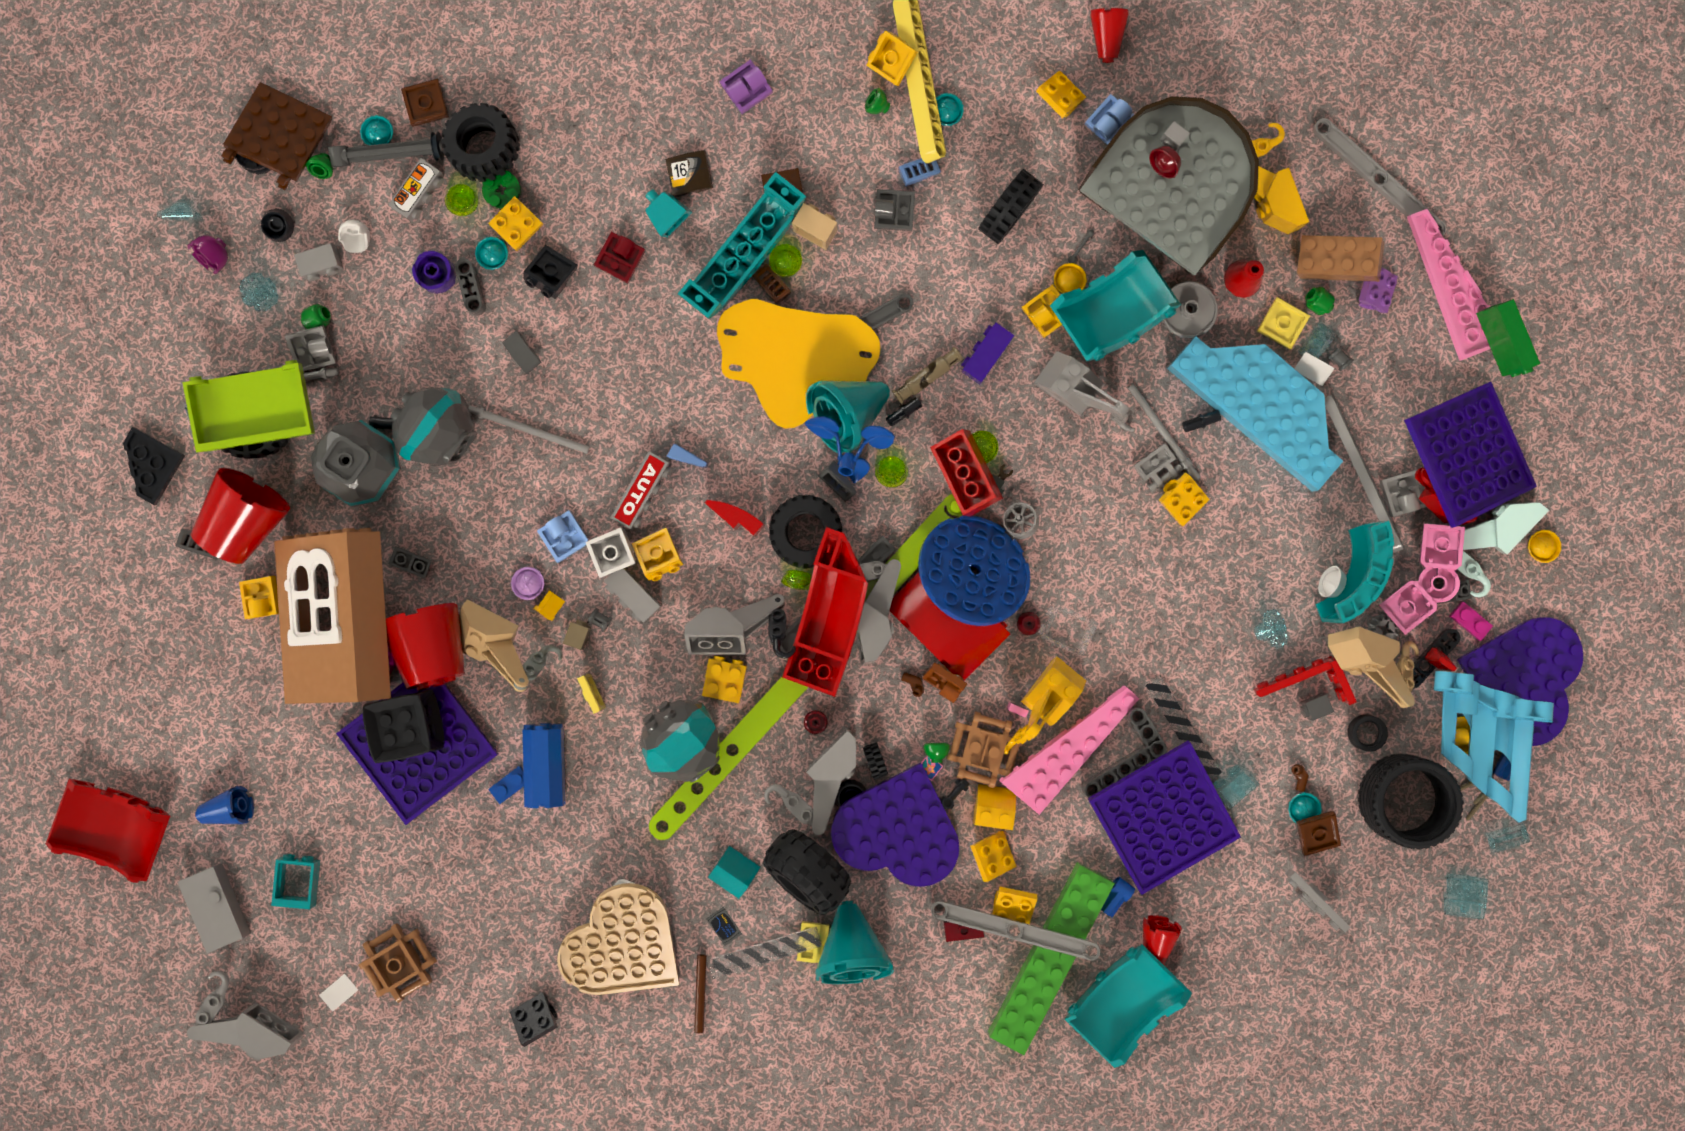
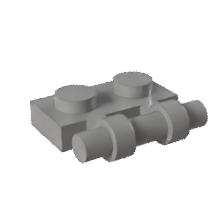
M1166 443L1133 466L1143 481L1149 478L1153 480V483L1148 485L1151 492L1157 488L1161 489L1164 483L1171 478L1175 479L1178 473L1183 470L1180 464L1174 468L1171 465V462L1176 457ZM1165 468L1167 473L1159 478L1156 473Z

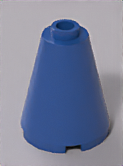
M235 786L199 805L195 816L201 824H246L254 814L253 799L248 797L246 792L249 791L245 787Z

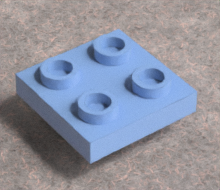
M570 510L561 516L553 518L545 526L537 530L557 563L585 547V542L589 541Z

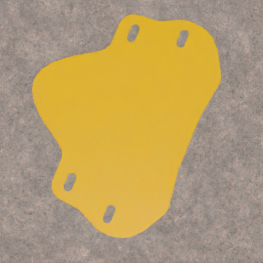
M749 299L732 305L725 310L717 325V337L722 350L721 369L723 375L728 379L751 384L768 417L777 426L785 429L795 428L813 415V413L808 414L806 407V392L809 386L818 381H866L868 374L876 365L880 355L878 336L870 326L854 315L814 313L781 307L759 299ZM724 330H736L737 335H725ZM861 351L870 352L872 357H860L859 353ZM731 364L740 365L742 371H732L729 369V366Z

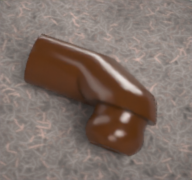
M1295 764L1291 768L1293 775L1298 780L1295 790L1305 792L1309 775L1302 765Z

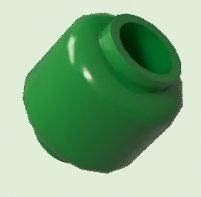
M1314 287L1306 294L1305 304L1315 314L1324 315L1333 310L1335 297L1324 287Z
M313 304L301 312V323L307 329L322 325L327 327L330 324L331 313L325 306Z

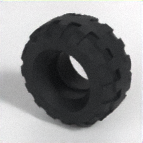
M795 829L788 830L783 834L781 833L767 849L766 856L763 859V865L767 872L786 892L814 913L826 915L828 912H833L849 893L851 877L845 868L826 849L804 833Z

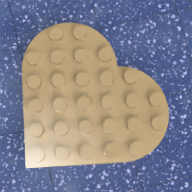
M634 883L618 884L602 892L592 906L590 923L583 924L570 931L563 939L559 948L557 962L562 977L568 984L571 983L579 988L580 992L586 994L603 995L677 986L680 982L666 905L657 893L643 885Z

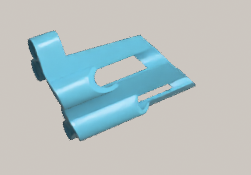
M1435 671L1434 691L1443 692L1441 754L1451 764L1460 769L1466 775V778L1482 793L1499 804L1518 823L1527 820L1534 721L1552 723L1554 703L1525 700L1507 692L1488 688L1475 682L1473 674ZM1457 713H1462L1470 726L1468 755L1455 745ZM1495 750L1501 751L1511 763L1509 792L1492 778Z

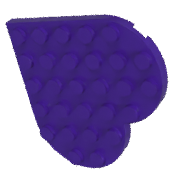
M1532 618L1457 659L1464 673L1473 674L1474 681L1480 685L1507 692L1525 700L1554 703L1552 723L1534 721L1532 746L1542 745L1553 740L1564 728L1569 714V703L1564 689L1574 682L1583 664L1581 641L1575 631L1566 623L1554 618Z
M921 762L848 799L835 813L831 825L833 846L845 863L853 868L865 871H874L888 867L892 875L899 881L911 886L924 887L940 882L950 874L958 860V836Z

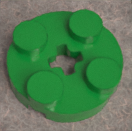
M505 171L506 174L502 177L501 175L496 176L497 179L490 181V179H486V182H482L484 199L489 205L500 210L514 196L519 199L521 195V185L517 178L509 171ZM501 185L506 187L503 195L497 192Z

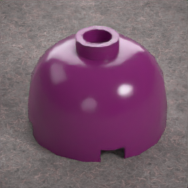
M208 235L199 236L187 245L188 250L192 247L194 251L192 253L193 257L207 270L208 265L214 269V274H218L227 264L228 253L225 249L226 244L218 237L215 239Z

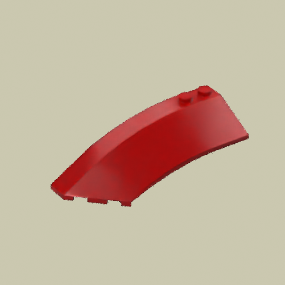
M826 527L813 564L814 569L810 588L793 644L796 647V651L793 656L788 658L782 678L836 697L859 627L868 582L845 533Z

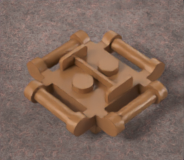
M975 711L971 725L956 722V732L950 753L947 754L946 759L960 763L957 778L970 779L988 784V787L994 788L998 774L1007 776L1013 772L1019 746H1022V743H1016L1011 748L1006 768H1000L1006 743L1012 738L1009 736L1012 721H1002L981 715V712ZM978 722L1002 728L1003 733L977 727ZM966 730L968 734L962 756H957L963 732ZM966 765L991 771V776L988 777L966 771Z
M396 923L391 926L390 930L372 941L368 940L363 943V948L369 958L358 964V966L364 970L376 990L377 998L390 992L395 1001L399 1003L404 1000V997L423 985L427 986L432 983V978L425 969L436 963L437 959L435 956L432 957L419 935L420 931L418 928L404 936L402 928ZM393 936L396 937V942L376 953L375 947ZM413 939L426 962L421 964L420 957L412 944H409V940ZM417 974L419 975V980L405 987L401 991L398 989L399 985L408 981Z

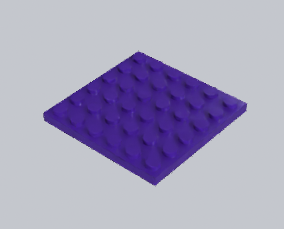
M1492 382L1485 383L1404 420L1451 528L1457 527L1537 487Z
M401 683L391 691V698L433 690L438 702L445 737L444 747L440 750L429 751L400 760L375 763L367 743L363 714L336 733L405 825L409 824L499 755L446 684L417 690V688L406 689L404 683Z
M1189 741L1182 743L1088 798L1091 807L1141 895L1241 838Z

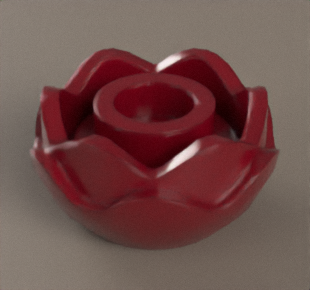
M1034 612L1022 613L1017 621V628L1023 635L1027 636L1036 634L1041 626L1040 618Z
M814 710L806 714L804 727L808 732L816 735L824 732L827 728L828 720L824 713Z

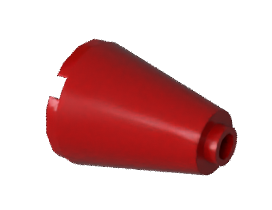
M1124 8L1091 10L1090 17L1098 59H1102V63H1114V59H1118L1129 10Z
M1241 259L1230 264L1224 275V283L1227 290L1234 296L1241 298L1254 295L1262 285L1264 274L1262 263L1257 260Z
M1149 915L1148 919L1144 917L1143 945L1165 965L1181 934L1182 927L1176 921L1174 924L1170 923L1167 917L1159 915Z

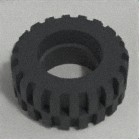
M472 103L470 107H461L459 112L456 113L455 111L451 115V120L448 119L446 121V129L443 128L441 146L446 158L460 175L467 177L469 180L476 181L478 179L479 182H486V179H490V181L497 179L496 176L498 175L502 177L506 174L505 171L507 169L510 170L514 166L513 160L516 161L518 158L516 151L520 150V144L515 127L507 115L494 105L489 107L487 103H480V105ZM482 131L496 133L494 143L487 151L481 154L466 153L467 144L475 134Z
M798 495L787 499L773 513L771 523L769 524V538L776 554L787 564L797 568H814L813 564L820 544L810 550L796 548L788 537L790 522L798 515L811 514L821 521L824 532L826 527L842 532V524L833 506L824 499L813 495Z

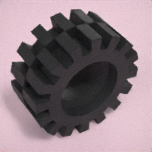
M875 742L864 746L863 751L873 779L889 775L878 743Z

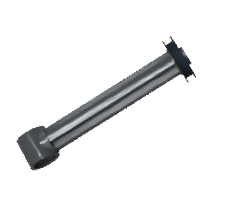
M439 131L436 134L431 132L430 139L349 148L348 146L328 147L332 167L351 166V163L425 155H433L436 161L439 158L442 161L444 160L443 147L441 146L442 136Z

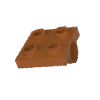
M935 662L922 677L923 680L940 690L939 695L952 703L957 700L967 685L960 675L952 674L947 671L944 665L936 664Z

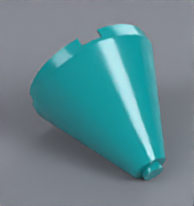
M818 381L807 389L806 407L808 414L813 413L814 418L825 416L838 423L839 431L837 433L840 438L841 452L851 453L858 448L863 440L861 436L862 430L872 426L889 399L890 389L883 382ZM835 436L832 439L821 438L830 449L838 453Z
M843 901L842 905L838 906L815 971L816 981H819V977H821V981L824 984L863 983L864 979L873 977V980H878L893 974L892 960L858 905L854 904L853 901Z

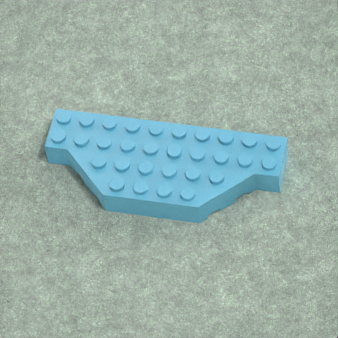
M1195 336L1167 367L1171 373L1211 407L1218 410L1224 418L1312 492L1318 491L1343 462L1340 457L1329 449L1324 393L1266 344L1210 348Z

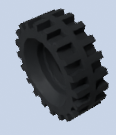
M1022 169L990 209L978 230L996 244H999L1027 210L1044 184L1028 171Z

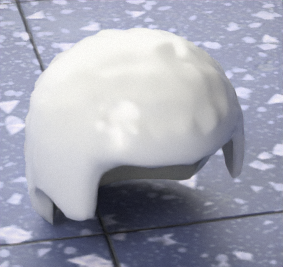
M347 220L339 228L338 240L343 244L346 251L362 253L369 246L370 231L365 224L358 220Z

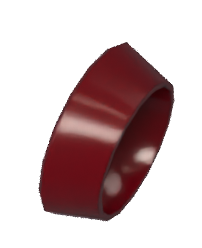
M1161 146L1152 150L1149 154L1150 164L1160 176L1169 179L1176 177L1181 167V158L1174 149L1169 146Z

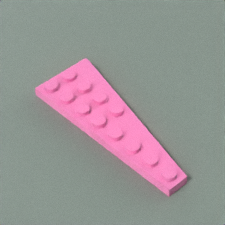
M1428 209L1407 216L1459 361L1491 349L1476 315L1477 312L1491 307L1483 299L1481 290L1468 270L1465 271L1460 264V258L1458 255L1455 256L1449 247V241L1445 240L1438 229L1439 226Z
M1122 686L1110 695L1098 708L1094 707L1090 710V714L1083 719H1078L1074 726L1068 730L1065 729L1045 744L1041 751L1029 756L1025 763L1013 768V772L1005 778L1001 777L999 781L1040 815L1136 704L1139 698L1126 686Z

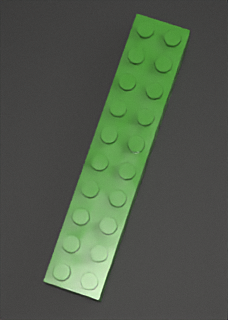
M1077 862L1042 928L1086 939L1115 883L1102 874ZM1033 945L988 1030L990 1038L1025 1055L1076 957Z

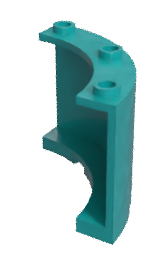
M1144 250L1132 251L1114 267L1115 271L1107 277L1103 274L1090 282L1089 287L1082 291L1078 288L1062 293L1050 305L1086 361L1094 359L1099 361L1105 355L1128 343H1136L1140 340V336L1158 325L1165 318L1168 319L1177 313L1176 309L1181 306V303Z
M1389 520L1365 523L1348 530L1352 554L1350 566L1346 574V585L1339 596L1334 598L1327 597L1315 604L1322 622H1348L1362 614L1382 593L1388 582L1394 562V538Z
M1140 945L1136 948L1131 947L1124 956L1112 964L1105 972L1103 970L1100 971L1095 977L1096 981L1076 1003H1073L1068 1008V1015L1064 1020L1106 1061L1116 1068L1126 1064L1139 1045L1137 1043L1138 1039L1144 1033L1148 1035L1158 1026V1020L1162 1016L1166 1015L1169 1017L1176 1011L1184 1008L1192 992L1144 945Z

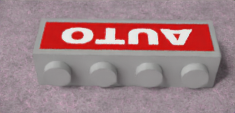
M648 451L612 514L611 519L631 530L634 527L638 528L643 520L641 518L644 511L647 512L652 504L650 499L653 494L657 495L662 485L660 482L662 478H667L671 471V468H669L670 463Z

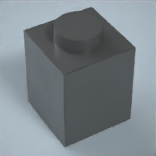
M1324 693L1317 694L1300 702L1302 705L1300 707L1301 713L1308 720L1314 721L1334 712L1327 694Z

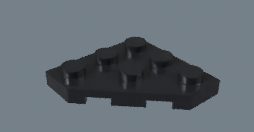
M132 427L123 442L124 450L127 451L130 473L136 485L135 492L138 497L152 505H157L185 455L138 428Z

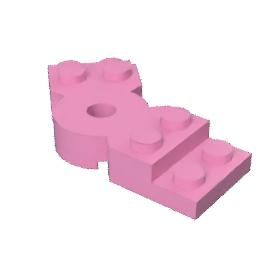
M1423 524L1419 563L1423 566L1424 570L1420 573L1418 581H1408L1379 604L1381 609L1404 635L1437 611V603L1449 601L1457 594L1460 580L1455 570L1462 566L1465 527L1457 526L1451 528L1448 525ZM1435 578L1443 580L1444 585L1441 589L1434 587L1433 581Z

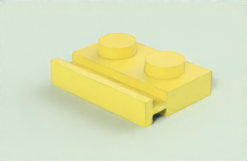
M802 921L801 931H808L820 939L822 945L817 946L800 936L799 944L808 949L798 952L797 961L818 963L828 937L829 924Z

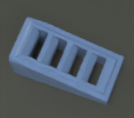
M922 158L899 166L898 170L905 187L941 173L937 161L931 162L934 169L930 171L928 164ZM921 164H924L926 173H923ZM914 167H917L920 175L916 176ZM910 169L911 174L913 176L912 178H909V175L906 170Z
M673 444L667 454L668 458L702 468L708 467L707 462L677 444Z

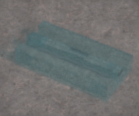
M1524 823L1485 834L1486 838H1488V845H1490V852L1492 853L1530 842ZM1521 829L1519 832L1493 839V837ZM1523 835V839L1495 847L1496 843Z

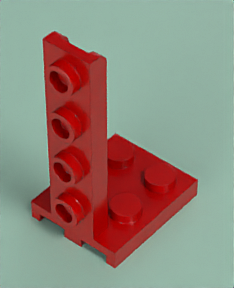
M1332 656L1324 658V660L1322 658L1311 662L1312 665L1306 668L1304 666L1293 669L1294 673L1286 675V673L1280 674L1272 682L1263 681L1257 684V688L1253 689L1256 695L1263 697L1326 671L1330 682H1333L1336 686L1334 692L1338 700L1341 699L1342 702L1348 705L1357 703L1344 671L1340 668L1335 657L1332 658Z

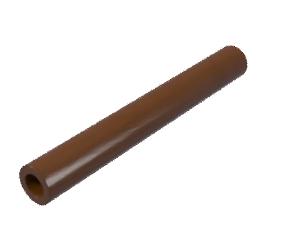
M706 954L697 955L694 1033H704Z

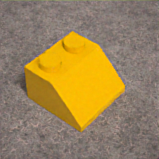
M978 784L973 817L974 825L1013 830L1016 813V795L1008 788L997 786L991 788L988 785Z

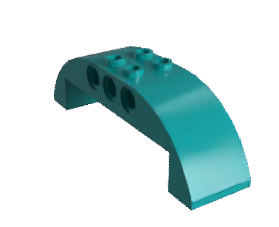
M777 172L764 185V194L696 279L694 281L689 279L678 292L680 297L708 319L720 312L744 287L785 235L806 199L802 192Z

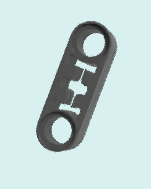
M461 258L455 263V271L465 308L473 315H482L486 310V305L476 267L468 259ZM469 265V271L462 273V267ZM469 282L474 285L471 287L472 293L467 289L470 287ZM475 301H479V307L476 310H472V304Z

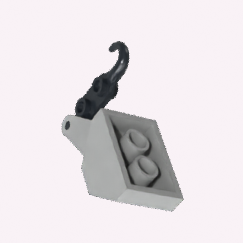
M775 594L767 599L732 612L720 607L705 608L685 625L684 636L688 655L746 654V638L769 620L768 636L773 645L775 655L779 658H790L796 651L795 646L788 653H784L780 649L786 637V613L782 610L785 606L784 597L780 594Z

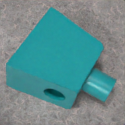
M652 189L645 196L651 203L645 212L661 237L668 238L693 213L670 193L662 192L658 195Z

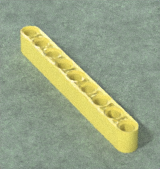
M893 0L898 36L906 44L918 51L906 72V79L920 155L925 163H931L943 158L946 154L919 3L918 0Z

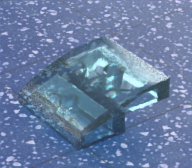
M1448 874L1447 894L1444 895V915L1483 920L1487 906L1488 879Z

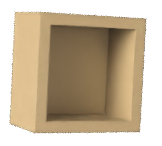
M803 203L792 222L793 232L827 250L837 232L836 219L828 213L824 215L818 212L819 209L812 204L806 205Z

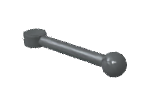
M1093 230L1087 231V236L1079 245L1075 253L1068 258L1069 263H1074L1076 261V256L1081 251L1083 246L1086 244L1088 239L1094 236Z

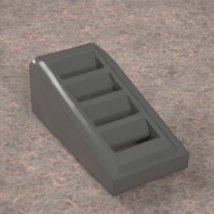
M833 460L821 471L818 477L846 502L857 491L849 479L838 472L839 465Z
M181 529L176 547L217 559V557L212 556L204 549L200 550L201 547L196 544L193 547L192 530Z

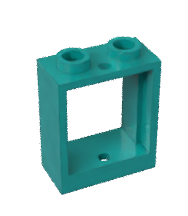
M283 854L282 857L276 859L271 906L309 910L315 907L320 860L314 859L313 856L295 858L294 854ZM287 864L311 866L308 897L284 895Z

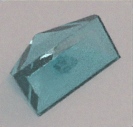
M184 198L157 212V217L163 220H203V216Z
M1320 322L1297 353L1303 356L1307 352L1319 358L1331 345L1336 333Z

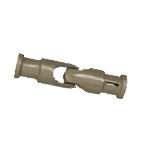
M952 347L950 352L943 357L940 356L927 367L906 380L903 386L893 390L892 393L902 405L904 400L922 391L936 379L947 373L950 367L959 361L962 362L964 359L959 351Z

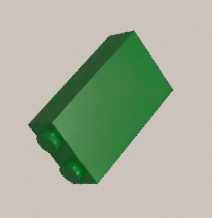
M1512 299L1477 312L1476 315L1502 377L1510 375L1512 378L1534 371L1533 367L1539 365L1540 361L1515 300Z

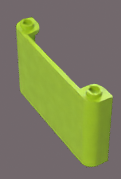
M297 360L285 361V365L280 368L208 380L202 379L201 376L190 377L187 382H182L196 453L315 434L303 366Z

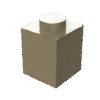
M578 619L576 622H570L563 644L584 650L591 627L587 626V622Z

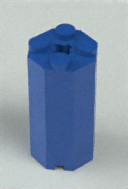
M525 724L524 729H522L524 807L553 808L564 806L566 798L563 724Z

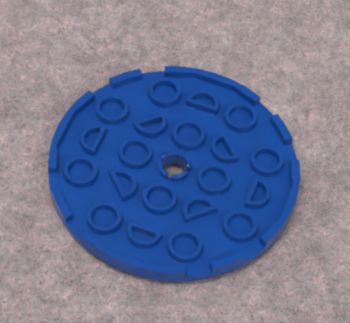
M961 516L960 518H950L941 522L924 540L918 559V569L922 585L932 602L951 618L975 626L994 625L1011 617L1024 603L1030 587L1029 564L1025 561L1022 554L1024 551L1019 543L1006 534L1004 528L985 518ZM970 567H976L979 574L974 575Z

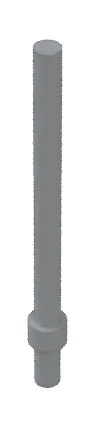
M1134 384L1131 385L1128 390L1179 459L1183 470L1186 469L1194 481L1198 480L1200 475L1192 466L1193 462L1191 459L1185 456Z

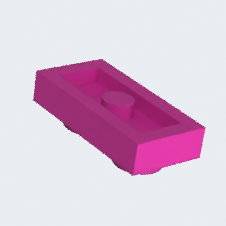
M1460 602L1449 615L1450 618L1478 641H1481L1493 627L1465 602Z

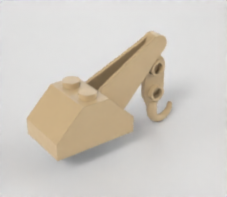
M1361 627L1328 635V647L1342 670L1350 672L1351 675H1362V672H1364L1401 708L1414 705L1415 700L1411 694L1415 685L1413 680L1414 662L1410 659V647L1413 648L1416 656H1419V649L1413 641H1406L1403 644L1401 657L1396 666L1393 659L1400 653L1399 641Z

